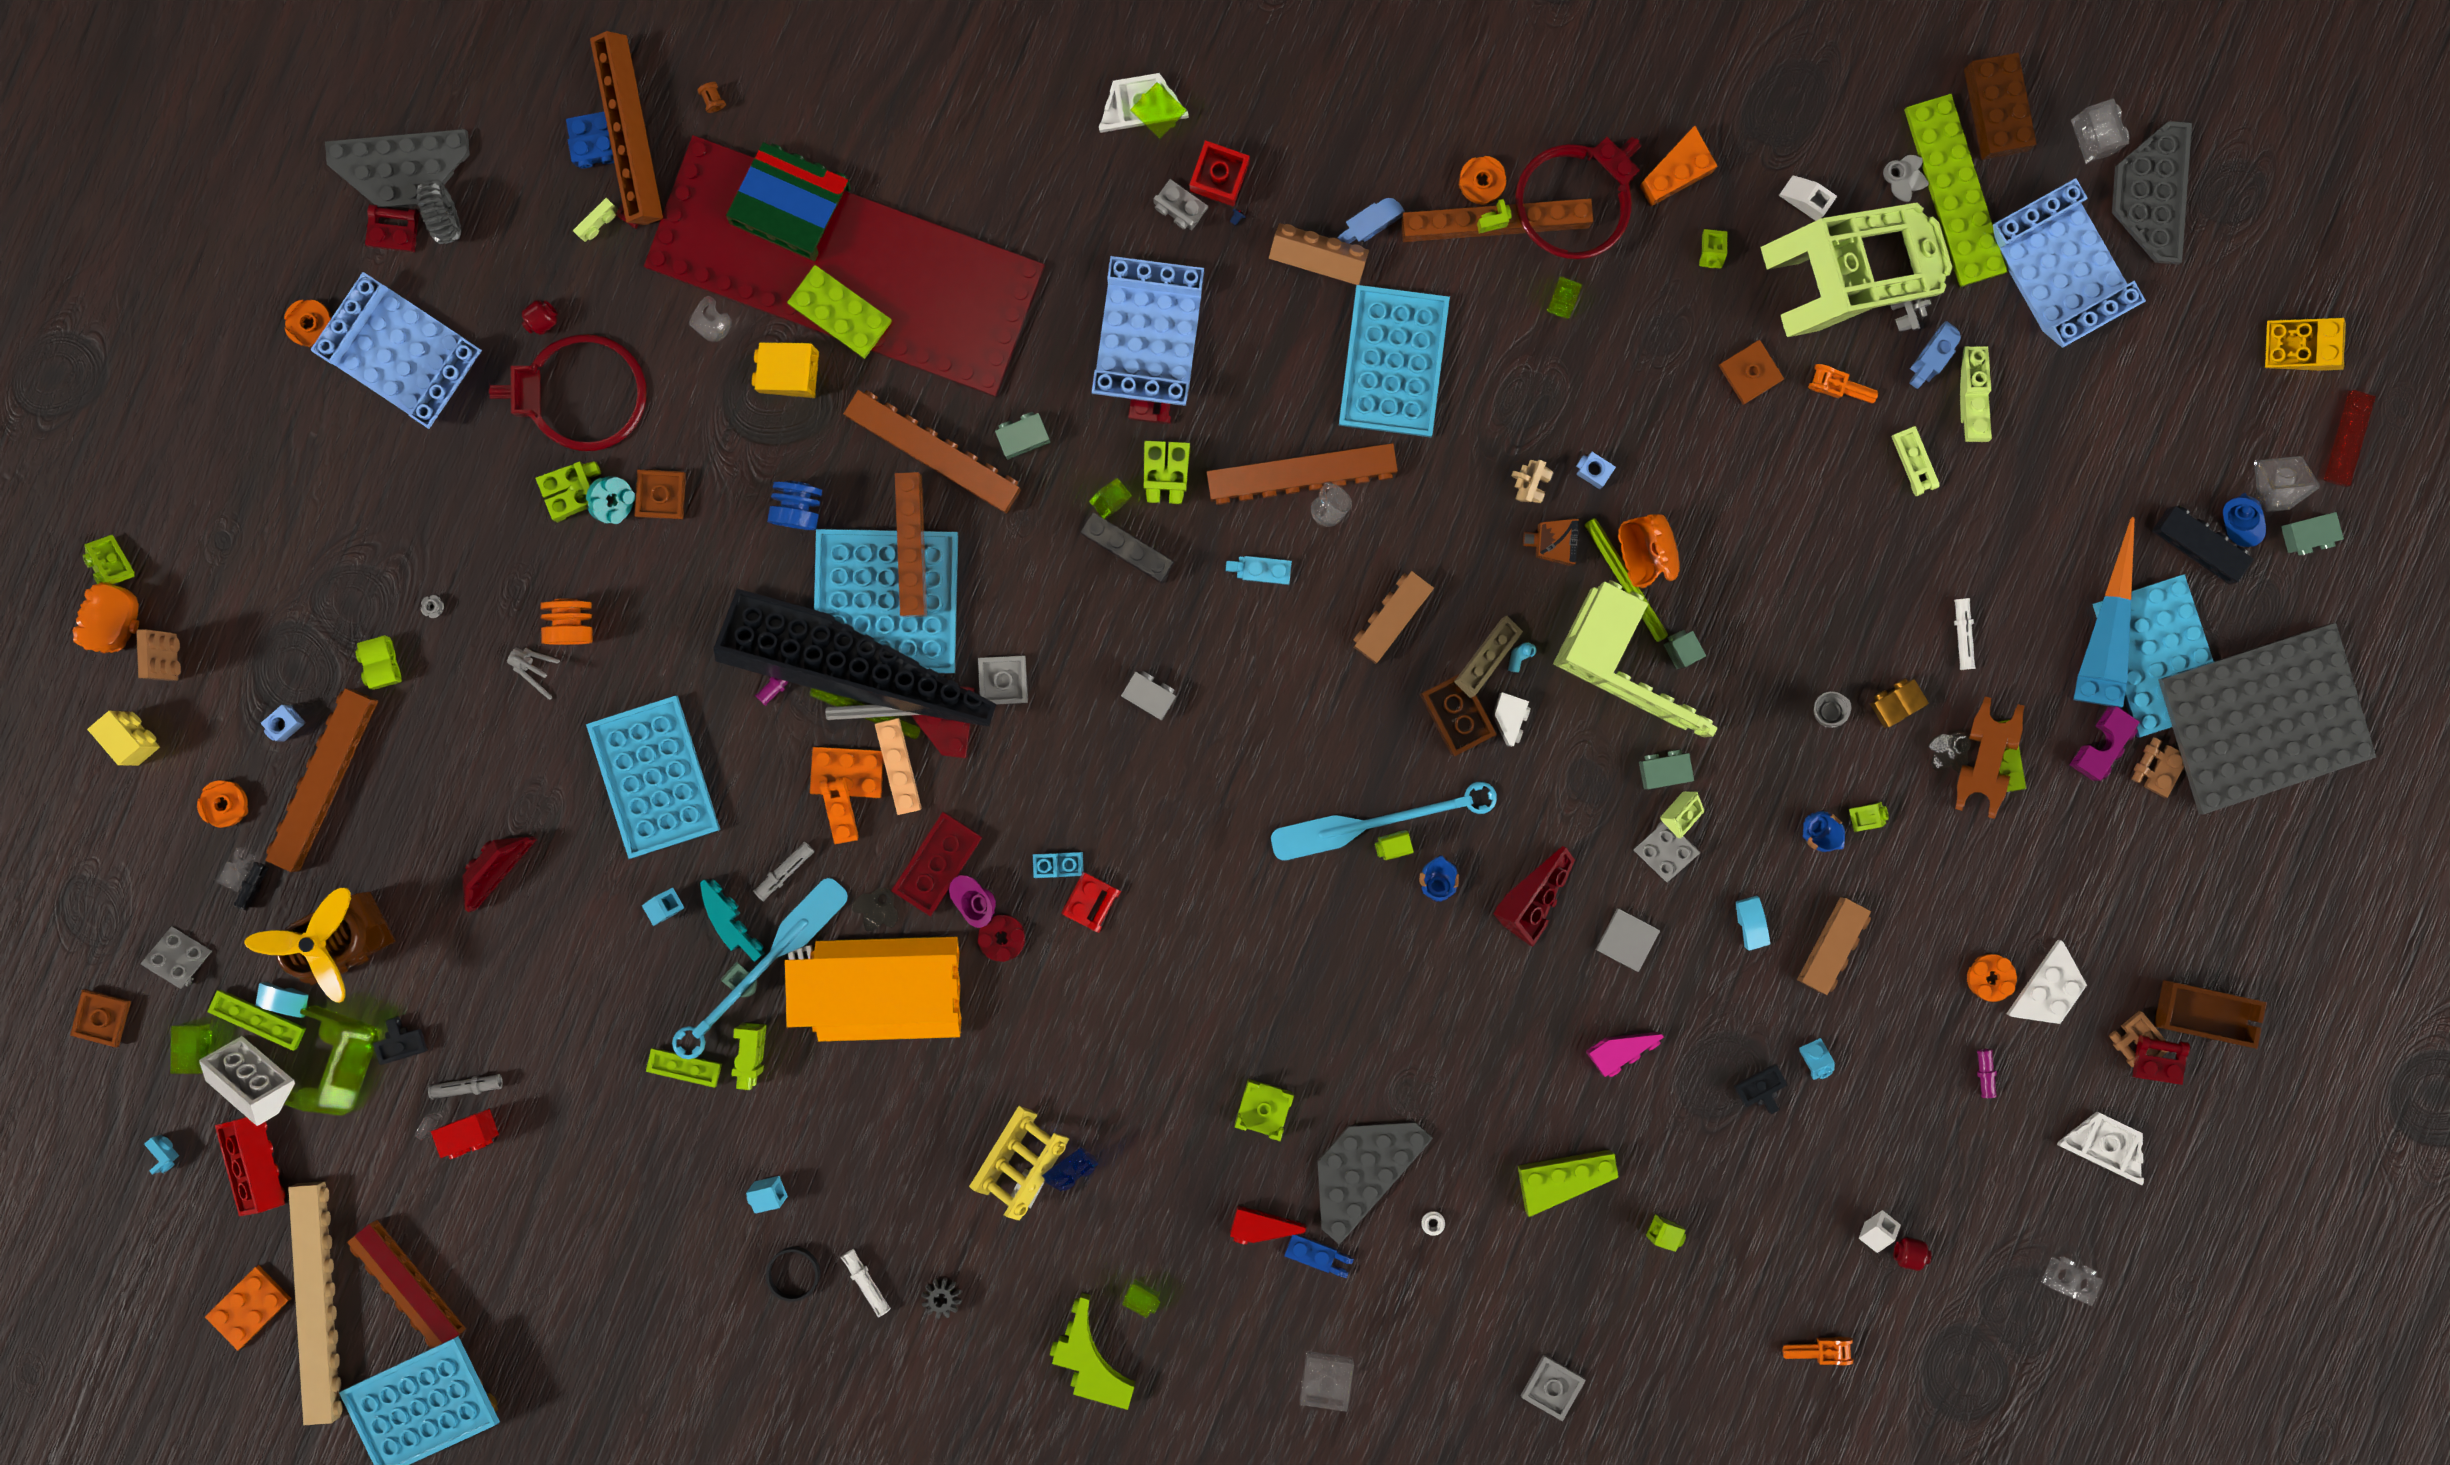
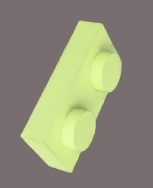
M605 198L573 231L584 242L588 239L591 240L599 233L598 229L604 223L607 224L615 218L618 209Z

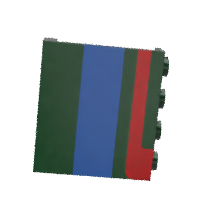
M763 142L726 217L729 224L815 261L819 254L817 245L844 191L850 192V183L846 176L840 172L832 173L817 162L812 164L805 161L797 153L789 154L776 144L772 143L769 145Z

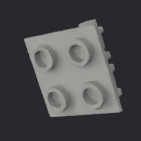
M1661 821L1656 826L1657 828L1634 848V851L1658 875L1668 882L1698 856L1700 851L1684 836L1677 838Z
M171 926L141 962V965L182 989L184 985L188 987L192 983L193 978L191 976L212 951Z

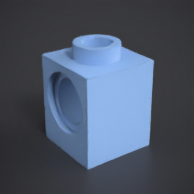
M1591 452L1588 456H1582L1576 466L1580 468L1576 474L1598 489H1601L1616 467L1594 452ZM1593 463L1599 467L1598 475H1592L1589 472V464Z
M281 705L261 722L265 728L264 733L273 741H286L306 723L291 705ZM281 719L285 721L283 730H280L278 727V722Z

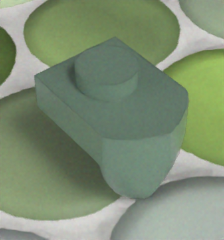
M736 962L721 978V981L734 990L750 972ZM757 980L740 997L746 998L753 995L757 988Z

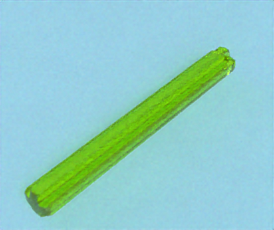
M811 688L810 696L836 707L864 705L850 698ZM893 716L870 717L865 719L872 721L874 723H878L896 718ZM900 720L903 735L917 739L921 729Z

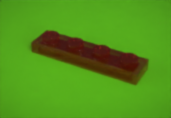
M2356 390L2349 391L2324 481L2344 487L2351 486L2376 396Z

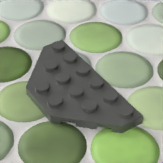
M2168 121L2115 166L2112 213L2155 263L2177 265L2182 263L2192 123Z
M465 129L325 141L327 165L374 205L388 209L418 206L416 198L418 185L425 181L437 179L445 185L454 174L453 171L470 155L468 131Z
M1416 1122L1348 1126L1317 1161L1322 1230L1340 1245L1431 1142L1433 1137Z

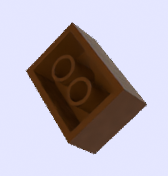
M1459 674L1420 694L1452 757L1497 735L1477 696L1475 695L1470 698L1454 682Z

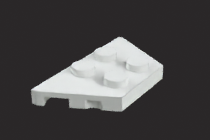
M1160 73L1113 81L1103 118L1099 125V131L1102 133L1189 118L1188 111L1178 101L1177 96L1167 86Z
M2061 940L2056 941L2006 1013L2008 1016L2061 1024L2087 986L2064 942Z
M2095 1112L2057 1143L2058 1146L2140 1185L2144 1183V1178L2141 1177L2143 1133L2110 1117Z

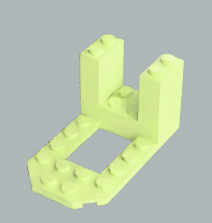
M1911 203L1821 218L1760 247L1767 270L1800 264L1810 259L1821 295L1820 298L1781 314L1786 336L1792 337L1817 332L1876 307L1937 296L1944 293L1946 288L1944 282L1946 276L1951 273L1952 264L1940 223L1933 216L1928 218L1923 213L1924 208L1918 203ZM1901 231L1914 275L1874 282L1862 238Z
M1611 580L1608 583H1601L1598 588H1591L1553 664L1679 728L1686 730L1688 727L1695 730L1694 733L1699 736L1713 737L1717 727L1712 725V720L1695 714L1696 709L1686 704L1677 705L1673 703L1674 698L1664 693H1661L1660 696L1653 693V688L1647 684L1640 682L1637 685L1631 682V677L1620 671L1617 674L1614 673L1648 603L1643 601L1644 597L1633 591L1629 594L1621 590L1623 586Z

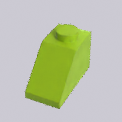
M1656 1214L1646 1234L1654 1245L1675 1252L1678 1247H1682L1686 1239L1685 1229L1682 1226Z

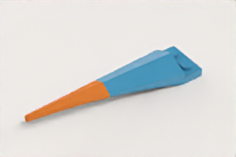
M2134 517L2130 519L2077 677L2073 698L2075 701L2123 708L2128 682Z

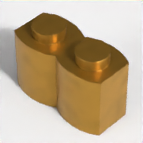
M1904 678L1894 684L1895 689L1888 693L1884 690L1874 696L1875 701L1870 705L1884 728L1891 727L1929 704L1915 679L1907 681Z

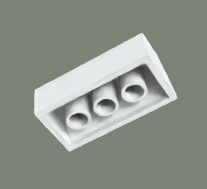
M243 1036L199 1060L205 1081L256 1126L279 1114L295 1084L289 1075Z

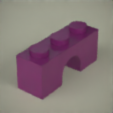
M2117 706L2108 707L2096 724V727L2103 731L2106 736L2105 746L2101 750H2097L2091 745L2082 746L2070 763V766L2092 781L2105 779L2112 770L2110 766L2114 760H2118L2124 753L2125 748L2123 747L2126 742L2136 735L2138 731L2136 727L2140 722Z

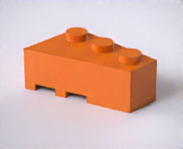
M1696 126L1683 137L1641 183L1640 188L1650 206L1712 174L1718 167Z

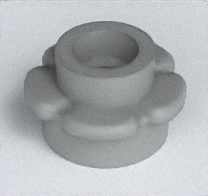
M436 595L426 596L421 602V612L430 618H437L444 610V603Z

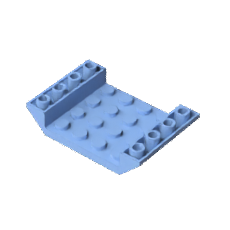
M2076 178L1993 224L1995 241L2001 250L2005 266L2042 331L2062 348L2146 301L2135 281L2127 284L2082 205V202L2088 198Z
M1110 256L1107 278L1108 288L1092 394L1186 406L1204 268Z
M362 272L311 348L312 352L330 364L337 366L409 414L410 417L430 429L482 351L364 272Z

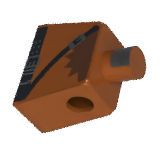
M1579 519L1541 522L1538 524L1537 533L1524 532L1523 546L1536 547V558L1573 566L1576 564Z

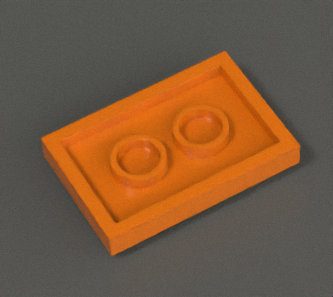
M813 747L810 794L822 795L820 781L828 780L831 782L836 781V778L844 777L849 796L882 798L884 766L882 751ZM838 790L831 791L832 795H839Z
M258 1265L205 1318L238 1351L292 1298Z

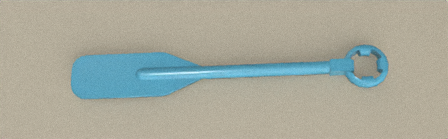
M1475 782L1466 789L1464 797L1372 819L1359 820L1333 815L1276 829L1271 835L1273 851L1278 859L1290 860L1341 848L1366 829L1465 806L1474 813L1485 814L1494 808L1497 794L1490 784ZM1483 786L1490 790L1487 794L1492 802L1488 807L1483 805L1475 809L1472 806V796H1469L1470 791L1473 788L1475 791L1482 790Z
M827 878L822 880L782 921L770 952L697 1027L687 1026L676 1032L672 1041L675 1053L683 1059L698 1057L705 1048L704 1034L776 958L804 947L847 902L848 895L846 890L833 879ZM690 1030L693 1031L692 1034L697 1039L700 1038L701 1043L700 1047L696 1046L692 1050L693 1054L685 1055L686 1050L681 1046L678 1047L677 1041L686 1035L685 1031Z

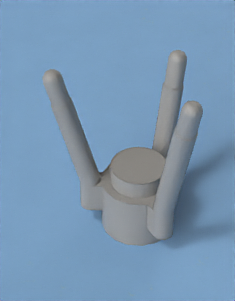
M516 647L513 649L507 663L514 667L513 670L523 676L540 693L551 700L552 696L525 671L530 669L545 678L547 674L532 665L533 659L531 656L557 664L560 660L533 652L528 648L521 650Z

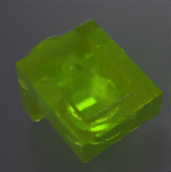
M1559 277L1547 311L1560 317L1570 318L1582 284Z

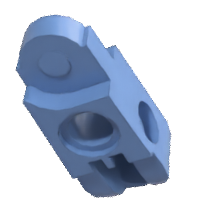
M1393 198L1383 199L1377 204L1374 202L1346 221L1349 229L1344 231L1337 239L1348 244L1356 239L1358 242L1361 240L1365 242L1396 222L1406 212L1401 204Z
M1945 321L1939 327L1910 368L1915 374L1909 384L1916 389L1925 380L1930 382L1935 375L1939 374L1955 353L1954 349L1959 343L1961 335L1958 329L1948 321Z

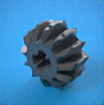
M946 1277L943 1278L942 1284H940L938 1278L933 1280V1285L927 1283L925 1286L927 1291L921 1295V1297L927 1299L922 1303V1306H930L927 1314L930 1315L933 1311H936L935 1316L937 1319L940 1318L942 1312L946 1318H949L950 1311L956 1313L958 1310L956 1305L962 1302L961 1298L956 1297L961 1294V1289L953 1290L956 1282H951L949 1286L947 1285L948 1278ZM940 1293L945 1295L944 1298L947 1297L943 1303L939 1302L940 1298H936Z

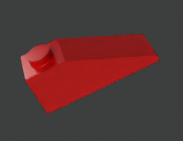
M1237 1205L1230 1237H1233V1241L1247 1245V1242L1256 1243L1305 1233L1306 1224Z

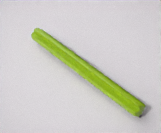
M1594 518L1585 524L1587 531L1625 592L1629 594L1631 591L1636 592L1644 597L1643 601L1648 603L1640 588L1632 585L1627 574L1628 569L1597 519ZM1648 603L1642 619L1655 640L1659 642L1665 639L1668 633Z

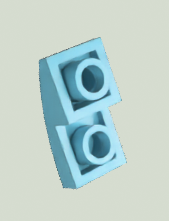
M1083 852L1033 854L1034 878L1081 876L1083 873Z
M1754 896L1736 901L1737 918L1743 930L1744 947L1749 951L1770 945L1768 927L1760 898Z
M263 982L259 983L255 1006L276 1013L303 1018L305 1017L308 994L293 988L283 989L271 983Z

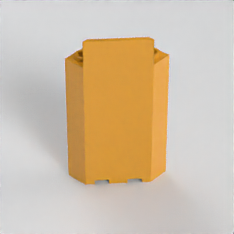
M958 937L816 941L815 950L811 951L810 959L785 960L787 1027H812L813 1032H817L818 1042L960 1037L961 1012L959 1001L961 985L958 971L960 954Z

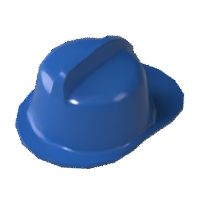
M2246 493L2228 501L2223 508V517L2229 538L2235 544L2242 547H2252L2262 542L2266 535V524L2260 502L2254 497L2247 496Z

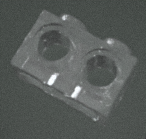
M2061 1256L2060 1260L2052 1257L2041 1283L2093 1306L2103 1279L2096 1276L2097 1271L2084 1265L2082 1269L2074 1266V1261ZM2065 1269V1277L2063 1279H2059V1272ZM2087 1279V1286L2081 1289V1281Z

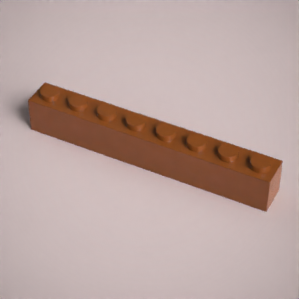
M606 31L590 38L626 223L648 225L663 219L628 39L627 35Z
M1591 199L1523 204L1528 221L1535 232L1589 228L1593 223ZM1516 204L1509 205L1512 218L1509 219L1507 227L1480 234L1477 227L1478 220L1482 218L1483 214L1495 212L1497 215V206L1403 213L1401 218L1403 242L1526 232L1520 223Z
M857 390L843 413L847 418L1002 512L1008 513L1021 491L1017 486L1018 481L1008 475L1005 478L997 474L998 469L988 463L985 466L977 462L978 457L968 451L963 454L958 451L957 444L947 438L945 441L937 438L938 433L927 426L925 429L917 426L918 421L907 414L905 417L897 414L898 409L887 402L885 405L877 402L878 397L868 390L864 393Z
M1392 443L1207 471L1211 502L1216 501V505L1230 503V499L1239 498V501L1252 500L1254 495L1262 494L1263 498L1277 496L1276 492L1286 491V494H1295L1300 492V488L1309 487V491L1323 489V485L1332 484V487L1345 486L1347 481L1355 480L1356 484L1370 482L1369 478L1378 477L1379 480L1392 479V475L1397 473L1394 444Z
M345 688L344 691L339 693L336 699L337 706L335 711L327 718V728L316 742L317 750L306 764L308 769L304 777H301L297 783L296 789L298 791L287 805L286 811L288 812L285 819L277 826L276 832L278 834L267 848L266 853L268 855L265 861L289 872H299L378 700L354 689Z

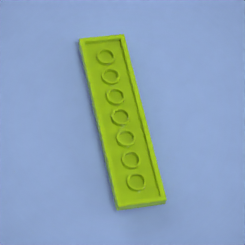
M1952 94L1906 107L1904 111L1918 156L1923 159V172L1929 183L1928 188L1959 287L2005 274L2007 272L2001 250L1995 241L1993 225Z

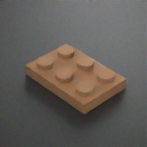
M146 629L137 630L138 678L178 681L181 666L177 657V652L180 648L177 634Z

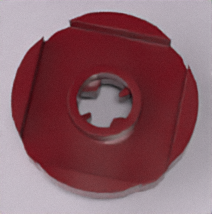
M1010 915L993 916L988 925L979 930L978 944L981 951L994 961L1006 962L1020 954L1025 945V933L1022 924ZM1002 931L1007 933L1006 939L1008 942L1006 944L1002 942L1001 945L996 942L998 939L996 934L998 932L1002 934Z

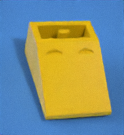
M2344 318L2267 321L2265 368L2317 371L2344 370L2346 326Z

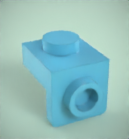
M1821 1038L1799 1048L1811 1071L1813 1080L1817 1078L1824 1079L1835 1070L1834 1060Z
M158 1135L144 1143L159 1161L149 1170L152 1175L158 1172L163 1174L175 1165L173 1161L179 1155L172 1148L173 1144L167 1137Z

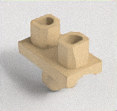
M1530 460L1528 466L1522 465L1520 472L1513 471L1511 476L1517 479L1515 487L1519 489L1516 500L1535 503L1543 501L1545 491L1537 488L1539 481L1548 483L1553 474V471L1545 466L1546 462Z

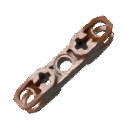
M1985 696L1974 718L1969 737L1971 740L1981 742L1974 767L1962 764L1957 783V803L1955 809L1962 811L1968 796L1974 792H1981L1990 801L1988 817L1995 819L1997 811L2006 796L2010 780L2009 775L1999 773L2005 748L2018 749L2023 731L2024 705L2017 704L2012 718L2007 722L1999 723L1990 716L1991 698Z

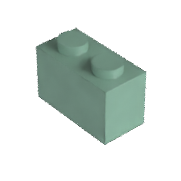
M1033 412L1027 413L1020 417V421L1015 423L1007 421L1000 424L999 429L995 430L1007 460L1051 443L1039 413L1035 415Z
M2337 512L2281 526L2288 553L2297 552L2298 556L2313 552L2312 547L2320 546L2321 550L2336 546L2335 541L2344 539Z
M1685 630L1679 631L1667 637L1669 642L1663 644L1676 669L1687 667L1706 657L1693 631L1688 633Z
M1682 749L1669 751L1668 756L1659 758V754L1645 756V761L1639 762L1644 789L1694 781L1690 754H1682Z

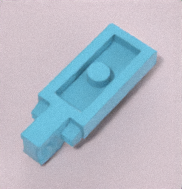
M1245 556L1239 557V562L1227 561L1226 571L1237 572V578L1246 581L1289 585L1292 561Z

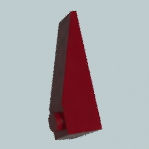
M1564 846L1558 849L1506 894L1493 913L1505 928L1532 947L1545 930L1549 920H1546L1550 907L1555 908L1558 901L1555 899L1559 887L1564 886L1575 859L1568 849Z

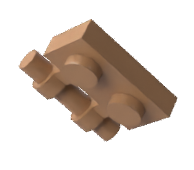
M2153 737L2150 745H2146L2143 751L2145 754L2141 762L2137 763L2133 769L2135 773L2132 780L2141 783L2143 777H2146L2148 779L2144 785L2145 788L2164 798H2168L2184 768V764L2179 750L2165 745L2161 752L2158 749L2162 741ZM2153 758L2157 759L2153 770H2150L2149 766Z
M2138 1011L2121 1025L2126 1032L2124 1036L2121 1037L2117 1031L2109 1034V1037L2114 1042L2113 1046L2117 1051H2121L2127 1058L2126 1062L2131 1067H2134L2136 1053L2129 1047V1044L2134 1041L2137 1045L2140 1035L2149 1036L2150 1039L2166 1041L2141 1011ZM2148 1048L2146 1055L2163 1057L2169 1051Z

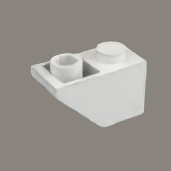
M1794 175L1779 194L1780 197L1815 221L1825 215L1837 197L1819 183Z
M1502 692L1499 693L1492 716L1506 745L1512 747L1515 743L1520 742L1523 730L1520 727L1523 720L1527 721L1531 708L1527 707L1529 701Z

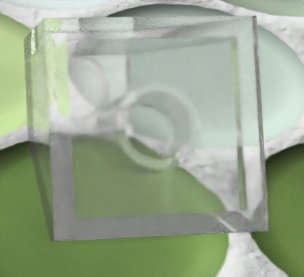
M2302 456L2257 460L2254 463L2257 495L2266 512L2289 510L2319 489L2320 484Z

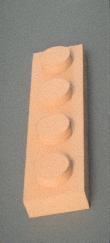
M896 718L875 723L897 815L921 810L922 807L900 719Z

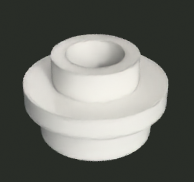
M1431 1211L1423 1216L1421 1225L1427 1234L1434 1236L1444 1230L1445 1220L1440 1213ZM1431 1219L1437 1220L1435 1227L1429 1226Z

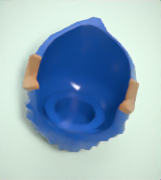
M1825 811L1811 813L1805 818L1803 838L1810 847L1821 852H1830L1844 848L1845 830L1842 821L1834 814L1831 815Z
M1439 856L1424 866L1422 873H1420L1419 882L1422 885L1423 893L1436 902H1442L1456 893L1459 884V874L1455 865L1447 861L1443 856Z

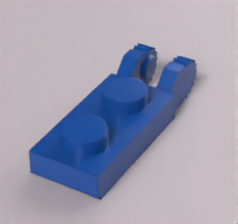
M1298 1234L1291 1236L1284 1254L1285 1257L1327 1273L1331 1272L1343 1278H1347L1348 1272L1345 1269L1333 1266L1334 1258L1346 1264H1352L1354 1260L1352 1257L1338 1252L1335 1248Z

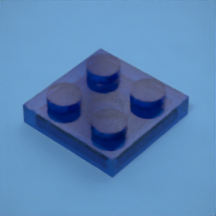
M1079 1148L1042 1176L1047 1184L1059 1191H1066L1075 1185L1077 1179L1091 1174L1095 1170L1094 1167L1099 1163L1092 1154L1083 1148Z

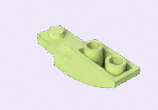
M1965 346L1963 348L1960 411L1961 423H1964L1965 442H1989L1992 439L1989 408L1991 379L1988 347Z

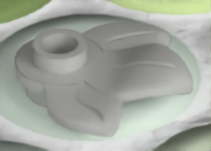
M1907 155L1901 161L1894 160L1889 162L1884 168L1883 175L1885 180L1891 184L1894 196L1901 201L1909 202L1912 197V191L1921 190L1929 185L1926 177L1918 170L1923 163V159L1919 156ZM1892 169L1898 171L1897 177L1892 175Z

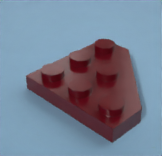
M961 687L967 691L975 692V688ZM911 715L943 756L967 758L970 723L926 715Z

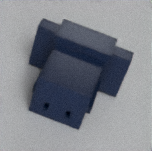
M1233 209L1235 213L1230 222L1236 226L1246 216L1240 210Z

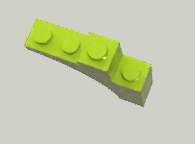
M1081 1293L1080 1299L1075 1298L1072 1312L1076 1313L1074 1322L1069 1321L1065 1335L1069 1336V1338L1060 1336L1058 1342L1053 1341L1050 1356H1054L1052 1364L1079 1371V1373L1074 1372L1070 1385L1075 1387L1073 1395L1128 1410L1135 1381L1116 1372L1098 1352L1090 1333L1088 1321L1091 1295Z

